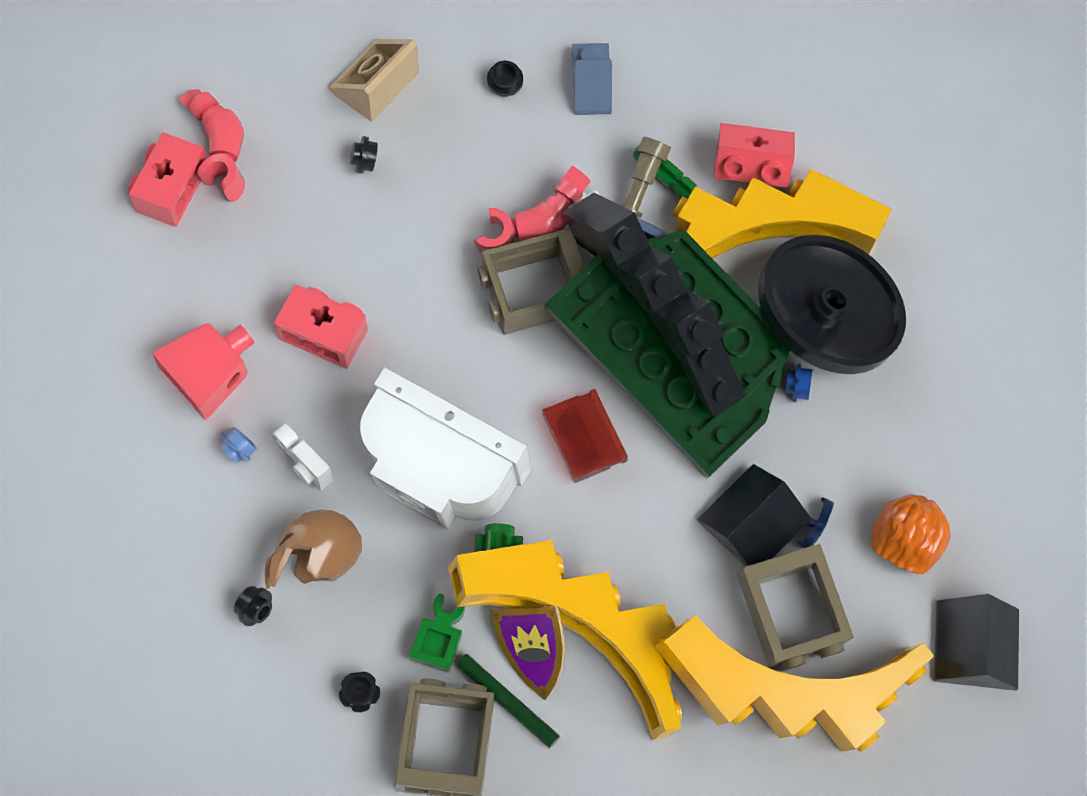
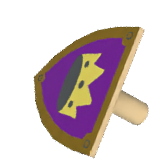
M558 606L490 610L501 649L510 665L529 688L544 700L548 699L559 682L564 666L565 640Z

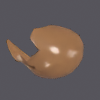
M322 509L304 512L292 519L284 527L275 552L266 560V588L275 587L291 554L298 556L294 575L304 584L311 581L334 582L343 576L356 563L362 552V537L354 523L343 514L333 510Z

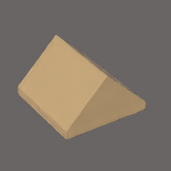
M375 39L328 87L329 90L372 122L419 73L417 44L413 39Z

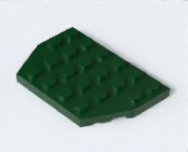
M683 229L666 234L664 237L647 240L650 246L672 257L687 291L710 302L725 335L721 338V342L746 396L717 416L713 417L705 411L693 385L661 333L629 291L602 264L603 261L599 255L550 298L543 308L706 478H709L766 423L770 412L769 408L775 390L779 385L782 369L790 350L773 333L763 315L762 309Z

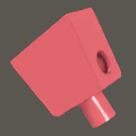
M207 323L161 347L152 354L160 371L202 418L206 420L246 378L248 373L245 363L239 355L252 346L254 340L241 325L225 337H222L211 324Z

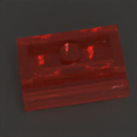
M596 389L590 390L588 394L583 396L577 395L543 409V418L574 483L609 470L611 466L627 462L628 455Z

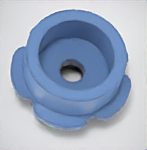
M233 427L227 434L222 433L220 435L224 440L220 448L233 461L238 463L242 458L245 461L251 460L250 456L257 447L241 431Z

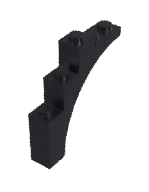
M595 192L563 211L562 213L577 244L590 252L594 257L600 256L603 261L602 264L629 291L661 333L693 385L705 411L715 417L746 396L721 342V338L725 335L710 302L687 291L672 257L649 245L635 212Z

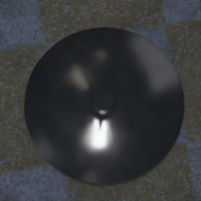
M825 235L795 237L780 245L761 271L758 296L763 315L773 333L784 346L807 363L839 374L865 373L883 364L900 345L906 329V311L901 294L887 271L872 256L857 246Z

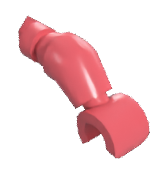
M199 89L189 90L179 100L201 121L205 127V134L209 137L210 156L201 163L197 174L204 185H212L216 177L227 175L221 182L223 192L229 201H236L245 189V179L235 164L238 160L244 137L242 123L232 110L224 109L209 92H201Z
M572 165L553 190L555 196L549 195L545 202H539L536 207L515 213V219H510L502 210L489 208L491 224L501 226L503 232L495 239H488L483 235L474 239L476 248L482 253L485 250L511 244L513 238L518 237V240L522 241L563 230L568 223L562 212L581 200L584 196V190L591 182L590 179Z

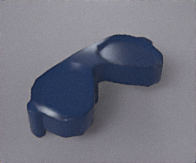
M824 497L821 498L824 504L818 521L811 519L807 525L812 527V529L803 541H798V545L804 548L814 546L827 525L834 506L833 501Z

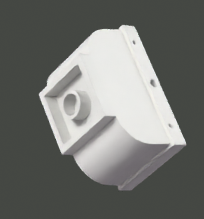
M384 367L374 383L376 391L368 403L360 423L362 441L375 463L370 471V475L379 490L446 529H449L456 516L466 520H483L499 512L506 504L517 484L522 486L531 471L527 446ZM453 413L454 419L447 421L445 419L446 414Z

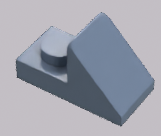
M609 43L572 44L575 115L611 114L612 60L609 57Z

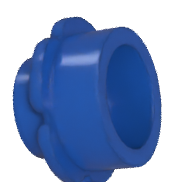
M801 364L797 365L796 371H788L786 393L793 394V402H797V399L809 400L813 369L801 368Z

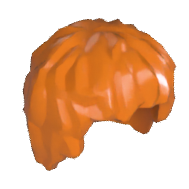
M907 494L887 502L874 522L871 535L872 548L882 558L887 559L898 568L922 575L930 570L941 558L951 539L949 522L934 500H928L925 496Z

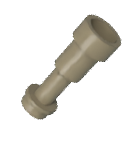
M643 137L637 150L640 156L631 176L634 181L625 204L621 205L635 212L638 218H642L643 215L638 210L648 185L653 184L661 162H666L671 149L670 146L649 137Z

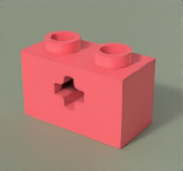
M720 123L715 152L714 178L750 183L755 178L770 186L789 188L795 158V132Z
M162 132L157 143L151 144L145 156V165L140 174L134 175L129 184L128 194L135 212L177 227L201 182L197 171L201 163L207 159L204 147Z
M296 284L274 322L278 339L346 369L349 367L368 331L366 315L363 314L359 307L348 302L340 304L329 299L324 292L317 288L308 287V289H305Z

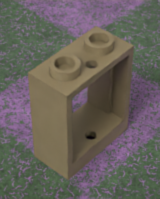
M570 228L482 251V266L477 267L479 280L483 289H490L493 299L488 301L490 314L494 323H501L504 335L556 320L543 308L545 303L510 312L498 273L558 257L566 282L568 283L584 268L579 249Z
M821 544L744 567L736 574L769 668L781 664L782 670L786 671L806 664L804 656L816 652L820 653L821 659L845 651L843 644L854 638ZM812 568L835 633L782 649L760 584Z
M430 678L421 679L420 684L410 683L395 783L397 792L430 796H482L494 707V693L486 692L487 687L470 683L462 684L461 689L445 687V682ZM420 704L482 711L473 776L411 769Z

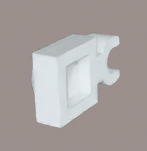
M286 423L273 433L277 438L275 441L279 447L294 459L295 465L292 468L305 484L309 485L313 482L322 491L333 481L330 467L304 440L301 441Z

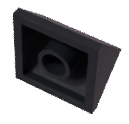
M752 464L697 521L747 567L774 558L812 518L785 481Z
M990 594L938 600L936 602L934 682L1018 690L1019 609Z

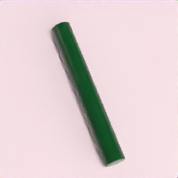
M465 654L458 661L456 666L476 684L487 687L486 692L494 693V700L549 749L557 742L560 735L471 656Z

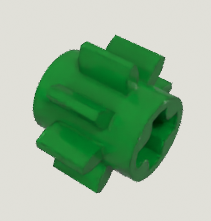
M504 523L488 524L484 528V534H475L474 552L523 545V536H515V527Z

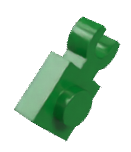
M439 593L433 604L435 621L422 619L409 659L410 661L449 673L462 637V630L453 628V624L458 623L463 618L465 606L457 607L452 613H446L442 610L444 595Z

